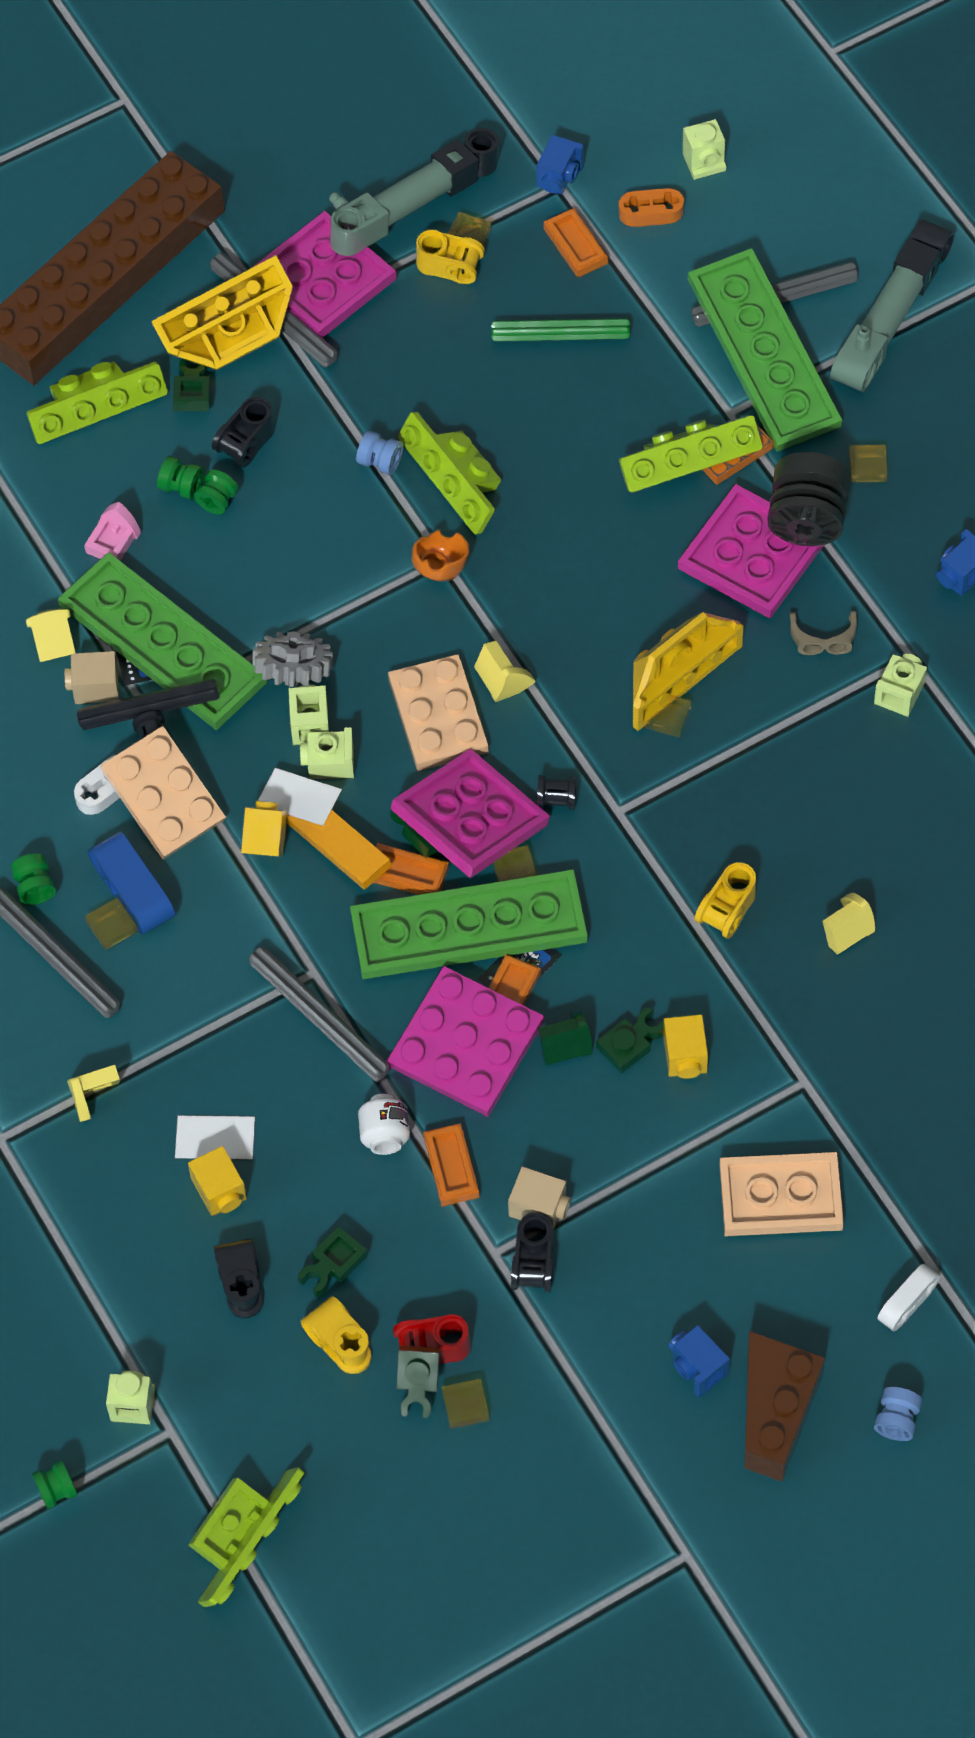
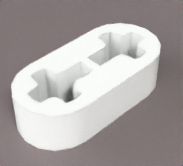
M101 764L82 778L74 789L76 805L85 814H98L120 798L101 771ZM88 791L91 794L98 793V798L95 800L91 797L86 799L85 793Z
M925 1263L921 1264L886 1302L878 1315V1320L893 1332L898 1330L931 1294L940 1280V1275Z

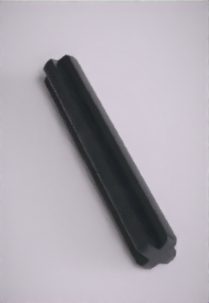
M212 678L81 708L77 711L78 723L83 730L135 719L138 715L149 711L162 713L210 702L220 698V688L218 682Z

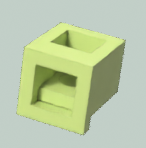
M716 119L683 128V156L693 179L726 171V164L724 162L725 139Z
M893 654L881 679L876 684L874 704L908 717L925 684L927 667L923 666L922 661L915 655L903 654L900 657Z
M309 684V686L302 685L298 688H289L290 724L293 745L308 743L307 733L329 732L326 686Z
M352 727L344 728V731L307 733L308 743H300L301 766L308 765L309 779L354 778Z
M124 1371L121 1375L110 1374L106 1406L112 1422L151 1424L155 1384L151 1383L150 1377H146L137 1371Z

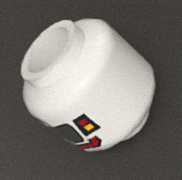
M389 1094L375 1095L358 1110L361 1143L370 1148L373 1153L380 1155L396 1153L410 1138L407 1106L400 1100L393 1099V1096Z

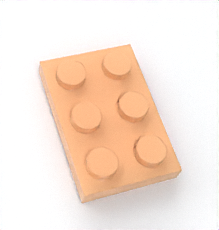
M459 654L388 672V680L417 771L445 765L470 748L479 756L489 753L488 743Z
M164 726L100 766L101 771L162 860L220 824L226 818Z
M837 1152L720 1158L719 1168L725 1236L843 1230Z

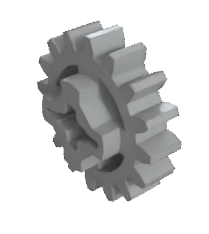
M292 631L287 632V636H285L283 633L277 632L276 638L266 635L264 636V642H256V648L253 649L252 666H255L254 672L256 674L262 673L263 680L273 678L276 685L285 682V685L294 687L298 686V682H300L304 686H309V680L319 683L322 676L328 677L330 675L333 652H330L331 646L329 644L322 645L323 639H310L309 633L300 636V633Z

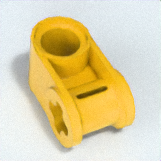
M427 230L422 232L417 238L416 266L425 275L453 280L460 284H471L476 279L477 272L475 268L478 260L483 258L485 249L480 242L472 238L458 237L437 230Z
M742 862L729 865L712 890L706 894L695 914V922L699 924L705 922L722 931L723 937L730 939L756 897V874L753 868ZM736 882H742L747 887L744 889H734L731 885Z
M334 1296L328 1298L301 1320V1325L310 1339L318 1347L322 1348L345 1373L358 1374L365 1371L370 1365L372 1358L367 1333Z

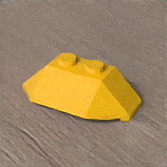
M275 255L151 322L168 354L219 370L279 338L293 286Z
M702 612L686 620L678 628L667 631L661 641L650 650L642 651L634 661L633 728L639 731L742 648L743 625L739 621Z

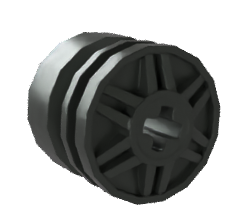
M812 452L794 453L780 459L774 470L773 495L770 498V509L767 516L768 527L772 533L786 542L801 546L827 545L837 540L843 533L845 503L848 498L850 472L845 465L833 457Z

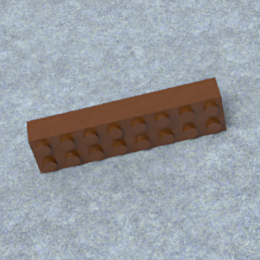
M170 151L0 304V361L35 386L225 212L222 187L174 152Z

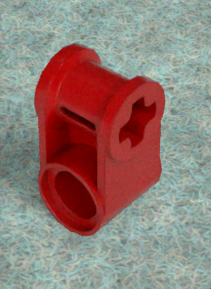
M455 1314L423 1320H407L393 1327V1335L395 1338H398L399 1347L400 1345L411 1346V1342L414 1341L417 1347L440 1348L439 1364L461 1361L471 1351L472 1342L468 1325L462 1317ZM451 1333H457L462 1336L455 1343L443 1341L444 1337Z

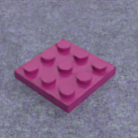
M326 211L318 215L253 266L255 267L275 255L277 256L293 286L287 308L322 338L397 279L396 270L368 247L352 256L340 255L333 251L330 247L331 216Z
M735 484L678 560V569L771 619L824 545L801 546L786 542L774 535L769 529L767 522L770 502Z
M471 748L394 798L391 805V810L469 878L545 828L550 818L544 810Z
M443 966L387 1062L390 1068L489 1117L538 1034V1028L544 1024V1016Z

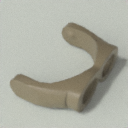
M850 611L848 618L850 627L842 634L829 639H820L802 632L796 624V613L790 612V634L797 645L798 652L802 655H817L826 649L828 653L835 655L849 653L852 650V642L857 631L856 611Z

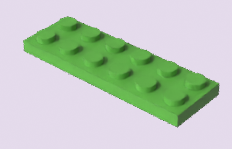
M753 249L745 250L688 272L687 280L765 431L773 441L776 452L840 428L842 418Z
M109 552L58 598L61 608L69 609L71 616L163 689L212 678L215 679L220 688V698L188 706L187 708L216 731L267 684V680L262 679V673L256 674L254 672L255 666H252L249 661Z
M574 870L350 906L362 980L503 957L506 954L515 955L587 943V931Z

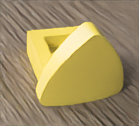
M69 609L45 610L26 619L27 627L32 628L40 662L76 654L67 618L71 617Z
M497 641L483 645L474 668L492 694L491 696L495 702L519 694L535 683V679L529 671L513 667Z
M849 893L841 898L840 901L844 907L822 921L828 946L837 955L865 936L875 932L872 909L868 902L856 893Z
M115 1065L71 1078L67 1081L80 1122L91 1119L84 1097L85 1094L119 1084L120 1078Z

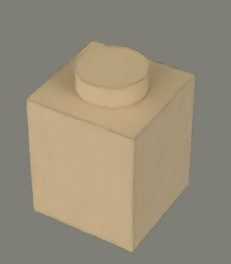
M115 651L71 654V668L65 669L64 675L66 691H73L75 704L119 700V672Z
M521 1167L508 1199L509 1216L521 1220L523 1216L529 1213H540L549 1218L554 1230L558 1218L565 1219L571 1202V1197L566 1196V1181Z

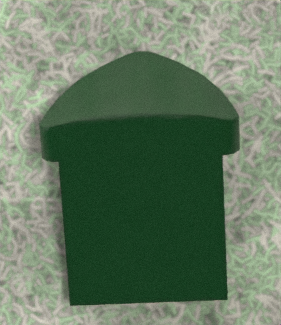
M582 1010L570 1012L571 1019L538 1028L542 1056L546 1065L592 1054L591 1033Z

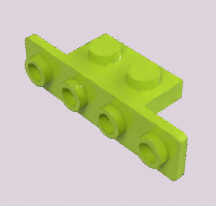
M115 361L111 363L103 362L96 364L88 372L78 376H65L57 384L49 386L54 401L27 411V417L35 441L38 444H42L165 396L168 391L161 368L157 362H152L126 373H123Z
M418 412L410 413L398 434V439L403 442L405 448L475 535L481 534L495 511L482 492L496 490L501 482V478L463 431L436 435Z
M748 415L721 425L706 424V420H700L686 425V432L673 435L672 431H667L652 436L653 442L643 445L644 450L619 459L627 490L635 492L761 450L763 446L754 416Z
M299 1467L289 1469L283 1474L267 1500L239 1478L232 1479L188 1544V1546L219 1569L198 1600L200 1605L209 1607L217 1603L222 1604L230 1596L235 1587L232 1580L239 1570L244 1571L253 1562L257 1555V1551L254 1549L262 1536L266 1538L275 1529L280 1520L276 1515L284 1503L290 1504L300 1492L302 1485L299 1481L305 1472Z

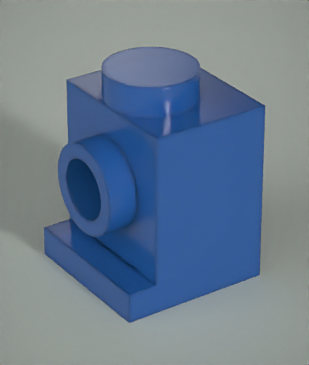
M551 135L536 165L537 187L543 188L550 193L562 195L568 182L573 183L578 170L582 171L584 167V144Z
M967 529L961 533L960 544L957 547L952 545L945 551L940 560L942 563L941 569L936 572L938 581L945 588H952L960 596L975 584V535Z
M698 1325L689 1333L686 1330L680 1332L668 1345L673 1352V1365L685 1380L692 1379L694 1381V1393L698 1398L729 1374L730 1358Z

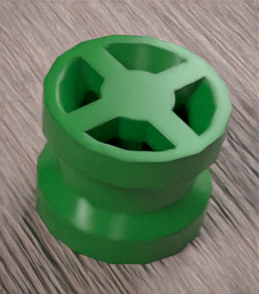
M209 470L204 477V486L197 488L194 493V499L206 511L221 515L228 507V499L234 498L239 488L237 483L226 473L219 470Z
M62 1460L53 1463L52 1468L45 1472L37 1470L31 1473L47 1510L55 1507L58 1500L77 1497L74 1485Z

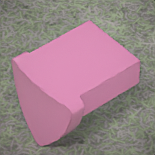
M116 502L104 510L97 526L84 545L87 554L102 559L109 552L121 561L133 540L138 539L141 534L140 528L132 514L123 504Z

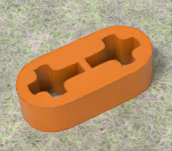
M675 189L632 191L624 194L619 200L620 221L630 227L675 223L682 218L684 213L683 195ZM671 203L672 209H666L664 204ZM636 206L638 212H632L630 207Z

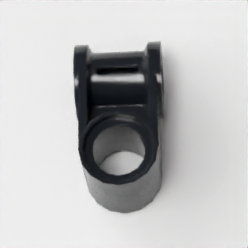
M252 397L244 401L228 422L219 428L213 438L212 449L217 453L224 452L236 459V464L240 467L248 466L255 458L257 452L275 432L270 403L261 397ZM257 418H262V420L252 421Z
M529 1213L519 1221L516 1249L512 1261L511 1290H518L519 1286L543 1288L545 1292H551L553 1229L549 1218L543 1214ZM531 1231H540L545 1234L542 1240L536 1242L528 1240L525 1236Z
M247 1238L213 1246L220 1280L223 1283L230 1311L239 1318L256 1316L262 1309L263 1295L253 1239ZM247 1292V1295L240 1296V1293Z

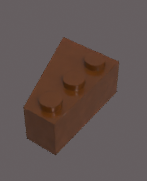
M749 1331L747 1353L744 1468L782 1482L823 1377L825 1358Z

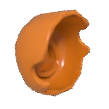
M436 530L428 537H420L413 544L411 551L413 567L418 573L431 580L450 581L456 578L464 569L469 557V543L460 533H455L452 537H445L440 530Z

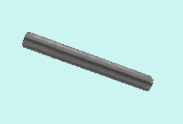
M218 253L210 261L211 269L225 282L245 272L224 253ZM287 308L281 330L323 367H330L338 359L337 350Z
M847 262L771 285L779 301L783 303L856 282L858 280V271L853 262ZM701 305L691 308V317L695 326L700 327L710 324Z
M0 886V916L105 1018L114 1016L121 1008L120 1001L19 902Z
M265 947L257 948L250 955V965L374 1081H381L389 1073V1063Z

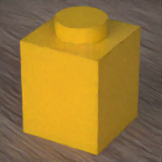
M256 801L255 808H245L241 853L283 856L287 811L278 810L277 802Z
M702 1015L664 1018L663 1038L669 1077L678 1076L689 1079L697 1077L701 1073H707L708 1053Z
M223 1146L188 1162L191 1180L211 1216L220 1212H231L239 1207L242 1201L246 1200L244 1183Z

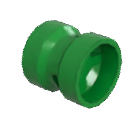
M169 455L161 465L157 478V488L168 493L176 491L179 492L181 497L194 500L195 491L203 484L204 467L194 463L190 465L183 464L179 458Z
M38 853L27 854L19 857L11 864L13 878L19 882L17 891L21 903L37 905L50 900L55 895L56 888L53 879L47 875L50 869L46 856Z

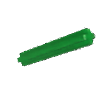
M627 318L495 320L491 324V337L493 341L628 339L630 336V321Z

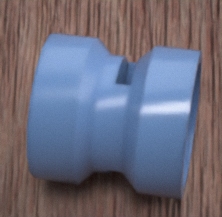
M368 430L359 444L356 462L366 467L376 466L380 472L392 475L400 463L404 448L403 442L393 438L389 440L383 439L380 433Z
M900 1387L885 1388L881 1398V1404L884 1408L882 1413L876 1417L874 1430L889 1439L909 1441L913 1439L916 1427L913 1419L920 1412L922 1398L908 1389Z

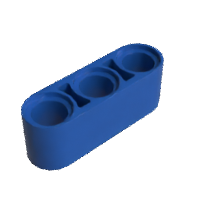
M118 832L88 849V855L95 869L142 935L175 917L176 914L170 900L122 832Z

